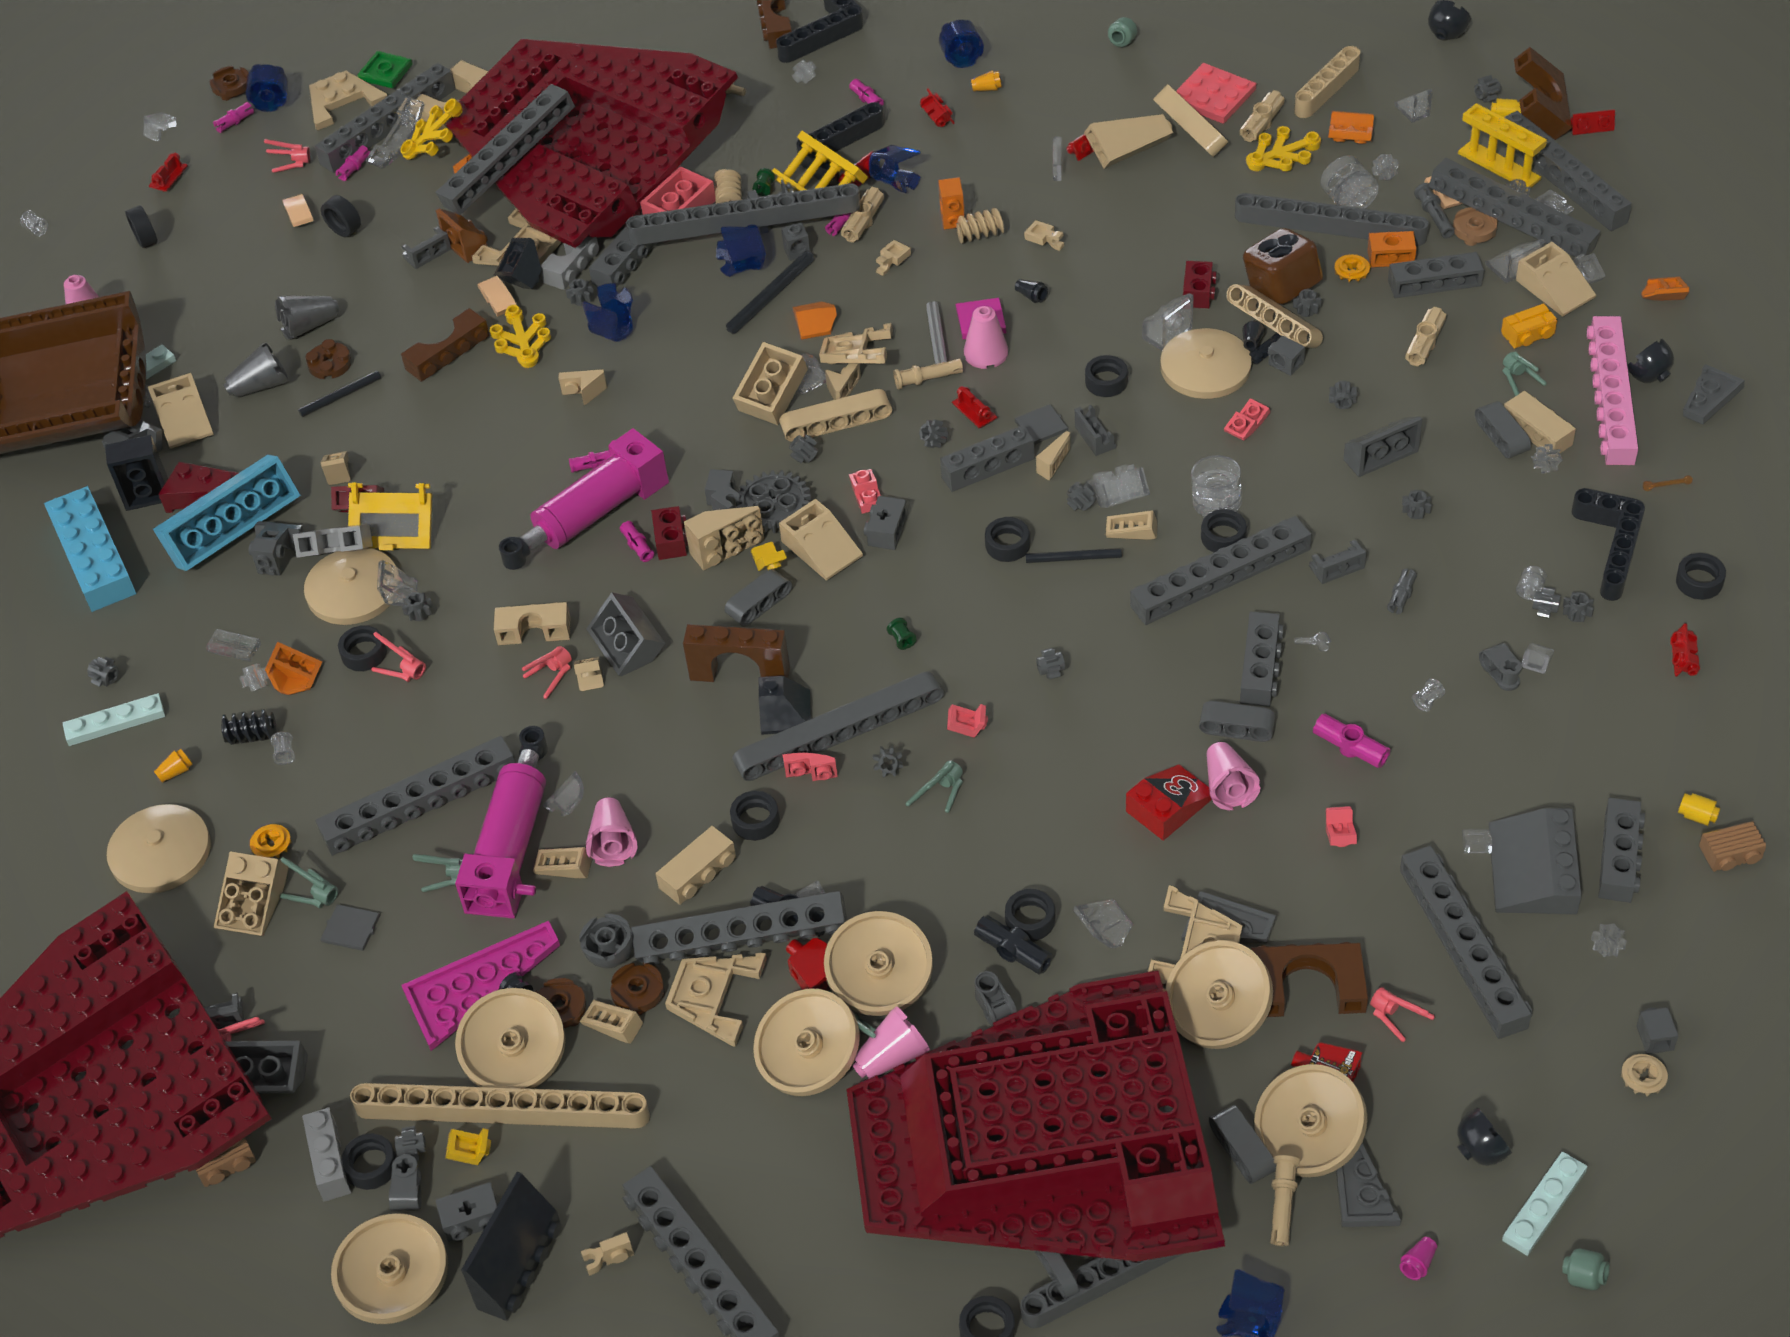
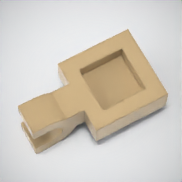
M1035 220L1024 232L1025 240L1040 245L1049 242L1050 246L1058 251L1064 247V242L1059 241L1063 237V232L1054 231V226Z
M895 240L890 242L880 251V257L876 259V263L880 264V267L876 269V273L884 276L889 271L892 263L898 266L911 255V248Z
M627 1232L599 1242L601 1247L581 1251L584 1261L589 1259L595 1260L592 1264L586 1265L589 1276L599 1272L603 1262H606L607 1265L621 1263L634 1255Z

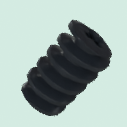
M263 709L261 717H258L256 712L252 711L251 718H248L246 712H242L240 720H238L236 713H233L231 721H228L226 714L222 715L221 730L224 742L227 743L228 741L229 744L234 745L237 739L241 744L245 743L247 738L250 742H255L257 737L260 741H264L267 736L270 740L275 739L276 722L274 713L271 712V716H268L265 709Z

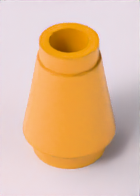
M992 70L975 79H971L973 91H996L997 88L1002 87L999 71L994 72Z
M179 749L177 752L174 750L154 770V773L163 783L188 771V768L193 764L182 749Z

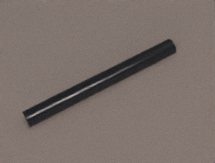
M375 371L299 408L298 412L301 417H304L381 379L378 371Z
M1121 548L1025 554L1026 563L1122 558Z

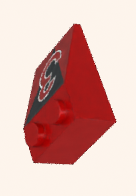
M1176 765L1142 779L1126 793V812L1164 841L1212 799L1209 787L1181 765Z

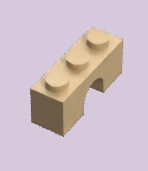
M567 602L495 608L494 633L497 644H521L523 634L531 628L542 629L546 641L570 640V614Z

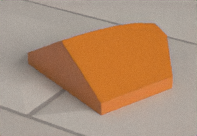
M1681 277L1648 279L1641 295L1642 298L1649 300H1683L1689 293V287Z
M821 301L793 307L801 340L831 334L832 326L837 316L835 305Z
M277 642L265 671L275 690L282 694L291 695L311 689L322 661Z

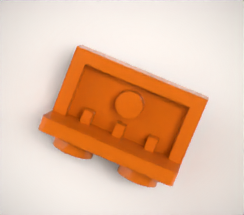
M1332 111L1328 138H1333L1337 142H1344L1346 139L1354 140L1355 143H1367L1372 138L1374 115Z

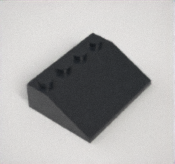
M516 1172L461 1269L477 1310L508 1321L512 1312L515 1313L518 1310L525 1288L531 1286L536 1268L539 1263H543L546 1259L548 1246L552 1239L558 1237L561 1230L557 1210L520 1172Z

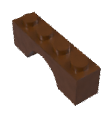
M756 0L764 41H768L769 49L777 48L776 40L791 32L789 17L777 15V13L786 9L785 0Z
M468 308L452 319L454 330L447 339L434 344L418 342L401 353L405 370L419 381H424L489 337L486 320Z

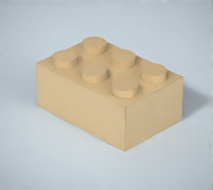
M763 342L733 396L738 411L778 425L780 417L785 413L808 370L803 356Z

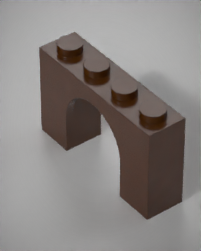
M1529 47L1514 59L1515 72L1534 87L1532 91L1519 100L1521 114L1556 140L1572 128L1564 73Z
M687 624L683 647L690 681L714 682L718 666L717 656L723 653H738L751 658L759 666L761 677L785 676L788 678L790 664L785 630Z
M1315 943L1313 945L1300 946L1289 944L1277 947L1264 945L1251 948L1266 965L1272 980L1273 999L1267 1017H1284L1285 998L1283 981L1291 973L1302 969L1319 971L1332 981L1336 991L1338 1014L1366 1013L1368 995L1360 943Z

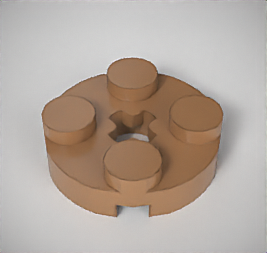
M1472 207L1464 208L1455 215L1453 221L1455 235L1464 240L1465 244L1469 246L1488 241L1496 236L1497 219L1476 211Z

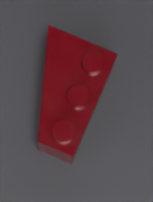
M178 462L159 493L165 512L173 513V509L188 507L238 473Z

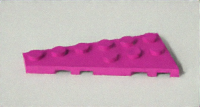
M549 921L401 985L431 1051L458 1029L464 1014L476 1001L489 993L499 990V986L506 976L513 972L524 976L560 946L559 940Z

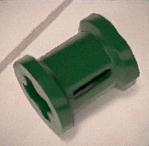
M762 168L757 172V181L753 183L752 190H756L757 195L768 196L771 191L770 185L775 180V174L770 169Z
M896 618L888 624L886 630L889 635L895 638L898 649L906 650L917 641L915 633L910 632L907 627V621L904 618Z

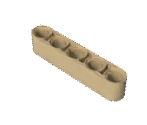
M1355 46L1343 48L1296 93V116L1300 118L1312 116L1358 72L1360 62L1359 48Z
M1168 84L1153 99L1211 156L1214 157L1228 143L1206 119Z
M1233 284L1228 288L1227 299L1231 304L1278 334L1305 346V348H1317L1322 343L1323 336L1319 329L1254 288L1239 284ZM1274 312H1275V313H1276V317H1275V319L1273 320V314H1274ZM1292 323V324H1293V327H1292V330L1290 331V324ZM1309 333L1310 339L1307 342V335Z
M875 389L786 412L780 417L779 422L786 440L792 442L798 435L804 437L807 434L808 436L816 437L885 419L891 415L892 407L885 391Z

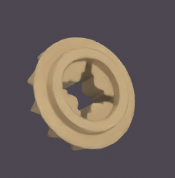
M1637 1054L1629 1057L1624 1062L1621 1077L1625 1081V1087L1632 1088L1635 1094L1640 1092L1648 1096L1651 1093L1658 1094L1666 1086L1668 1073L1664 1064L1657 1058L1647 1054ZM1649 1069L1648 1078L1640 1081V1074Z

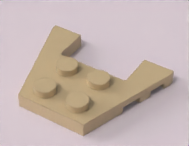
M348 71L339 72L309 85L314 124L317 131L334 124L328 111L363 97L372 107L387 97L386 93Z
M517 209L509 215V224L522 228L514 238H532L535 242L540 265H542L560 245L561 241L530 227ZM509 243L502 251L482 245L472 256L473 263L498 266Z
M892 323L883 324L884 329L874 331L873 327L866 328L864 333L853 336L852 332L824 338L819 354L821 363H885L887 358L886 347L866 348L868 341L891 339L893 333Z
M1169 885L1164 911L1190 917L1181 958L1193 948L1207 942L1219 940L1240 942L1242 925L1214 909L1211 910L1198 903V900L1188 897L1179 892L1177 888ZM1151 960L1148 972L1159 970L1162 985H1167L1168 978L1175 965Z
M755 953L756 956L743 957L740 954L732 955V958L716 959V956L682 959L665 1003L666 1009L727 1044L736 1047L743 1027L742 1020L718 1016L732 975L737 974L760 979L767 960L766 954Z

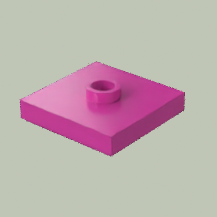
M999 298L956 304L962 339L967 338L974 310L981 306L994 309L1003 334L1006 333V325Z

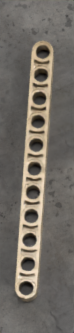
M363 1083L355 1086L350 1093L351 1101L358 1116L365 1119L609 1128H642L650 1119L645 1097L640 1093Z

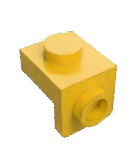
M773 542L751 549L758 571L764 569L776 570L782 567L781 563L787 559L784 550L777 552Z
M483 1128L478 1135L451 1129L448 1136L445 1158L478 1165L483 1156H488L491 1140L487 1139L489 1130Z

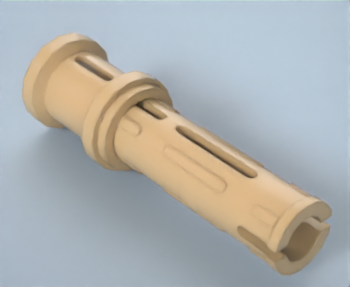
M961 359L925 367L914 365L911 369L894 370V381L897 389H902V386L910 384L920 385L922 381L963 373Z
M1277 1155L1274 1157L1276 1174L1275 1179L1272 1180V1187L1275 1190V1202L1270 1243L1277 1246L1289 1245L1293 1192H1296L1298 1183L1295 1182L1296 1166L1299 1165L1300 1159L1288 1155Z

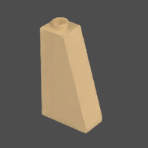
M1162 114L1096 122L1090 124L1084 133L1102 167L1105 169L1167 141L1173 134L1171 123Z

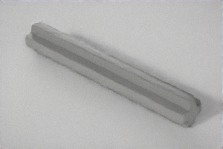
M936 301L928 302L926 307L935 364L947 362L938 303Z

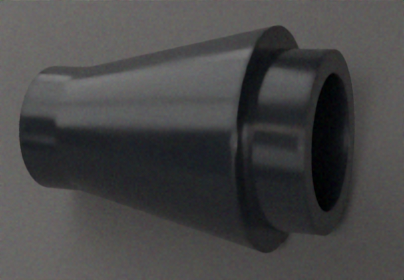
M1018 279L1015 283V290L1033 303H1041L1047 297L1048 288L1043 282Z
M1251 320L1242 328L1243 346L1246 350H1255L1264 335V327L1259 321Z

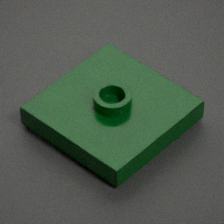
M377 51L357 76L365 82L393 89L413 65L412 59Z

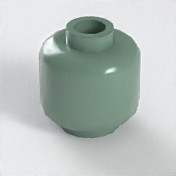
M1127 17L1117 19L1108 29V38L1117 47L1127 46L1137 35L1136 24Z
M1579 1248L1575 1249L1570 1257H1565L1563 1274H1567L1570 1285L1588 1290H1597L1601 1285L1607 1283L1610 1266L1609 1262L1605 1261L1602 1253Z

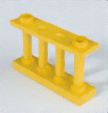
M1477 103L1463 113L1462 121L1472 125L1470 141L1458 150L1459 155L1527 191L1541 180V176L1531 171L1533 157L1546 147L1547 139ZM1480 130L1490 135L1488 148L1479 144ZM1498 139L1507 144L1506 157L1496 153ZM1515 149L1525 153L1523 167L1514 162Z
M803 131L797 136L803 143L801 145L802 149L785 172L781 173L775 168L772 170L778 177L776 179L777 182L781 184L783 179L786 184L790 183L792 188L797 191L806 190L805 186L821 164L823 162L826 163L827 160L831 162L829 164L831 167L814 189L826 187L835 174L841 170L845 172V177L839 185L850 184L855 180L863 184L868 178L857 166ZM816 152L815 160L798 183L791 180L790 178L808 153Z

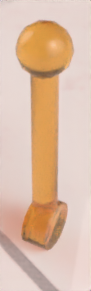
M1687 475L1682 479L1652 483L1645 481L1643 483V490L1651 491L1654 487L1680 483L1689 485L1692 483L1693 478Z

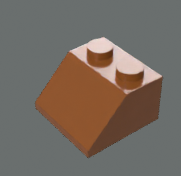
M440 208L436 210L440 229L448 234L451 249L469 263L473 260L472 256L482 245L487 246L486 242L488 239L486 234L482 230L479 231L472 221L465 219L462 215Z

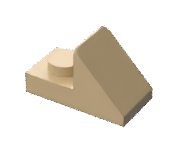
M849 363L847 367L842 369L841 374L825 370L826 384L834 400L850 395L861 378L860 363Z
M604 369L559 373L562 395L582 394L584 405L607 389Z
M347 451L324 455L321 466L329 485L349 482L351 480L347 465L349 461Z
M599 657L574 662L580 691L603 687L604 683Z

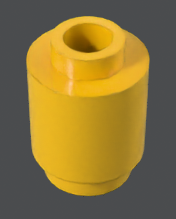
M1497 98L1496 103L1492 102L1491 111L1502 117L1515 111L1521 113L1520 102H1517V99Z
M1685 793L1678 813L1683 814L1686 819L1709 826L1710 821L1716 822L1721 808L1716 807L1717 801L1694 793L1692 795Z

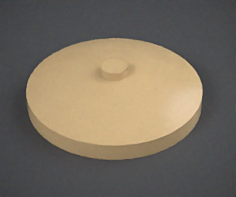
M1203 328L1183 332L1171 339L1162 351L1160 368L1166 383L1177 392L1189 397L1212 399L1229 395L1241 388L1250 376L1252 359L1249 355L1250 351L1244 348V342L1238 337L1222 330Z
M365 548L344 552L337 551L324 557L311 569L305 580L304 594L310 610L318 618L332 624L351 625L368 621L384 612L393 603L398 594L400 578L394 562L390 557L378 550Z
M171 804L152 806L131 815L115 830L108 844L107 862L116 880L130 890L141 893L168 891L190 880L205 864L211 847L209 831L202 818L189 808Z
M873 911L849 919L835 931L825 951L824 970L832 993L841 998L851 1010L865 1015H888L896 1006L901 1011L906 1009L924 993L932 975V952L926 936L915 923L904 916L892 912Z
M1225 940L1207 942L1186 953L1173 968L1166 985L1177 1031L1193 1044L1208 1049L1229 1048L1250 1038L1267 1018L1273 999L1271 976L1263 961L1248 947Z
M522 988L501 989L480 998L464 1014L456 1033V1054L467 1077L479 1087L533 1089L547 1080L559 1065L565 1049V1030L555 1007L540 994Z
M803 989L786 995L766 1012L757 1028L753 1048L759 1072L774 1088L788 1095L809 1096L827 1090L847 1073L856 1057L860 1038L856 1017L841 998L825 990Z
M1318 1064L1298 1066L1289 1069L1275 1078L1260 1097L1254 1118L1255 1132L1273 1159L1277 1155H1288L1300 1159L1299 1165L1296 1166L1295 1175L1300 1177L1326 1175L1345 1165L1359 1149L1367 1128L1366 1105L1358 1088L1340 1071Z
M407 1214L378 1216L356 1227L342 1241L332 1263V1285L342 1306L356 1318L375 1324L400 1322L423 1311L437 1297L447 1276V1252L437 1231L424 1220Z

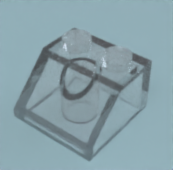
M1189 293L1175 298L1166 305L1161 306L1153 315L1147 317L1142 322V339L1163 351L1171 339L1192 329L1193 295Z

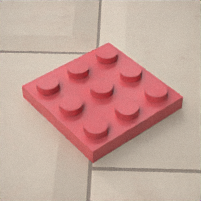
M1202 63L1176 92L1200 115L1224 124L1256 90V83Z

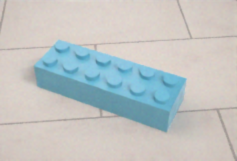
M266 455L153 530L176 568L187 571L254 527L258 521L265 520L301 495L278 456Z
M86 486L45 502L46 510L91 612L135 595L136 591L89 487Z

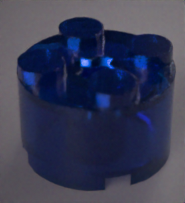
M955 20L942 26L939 35V45L946 60L957 68H966L975 64V60L983 54L984 43L974 24L970 20Z
M268 64L253 65L247 75V101L251 102L254 108L263 112L276 111L278 107L286 103L288 79L284 69Z

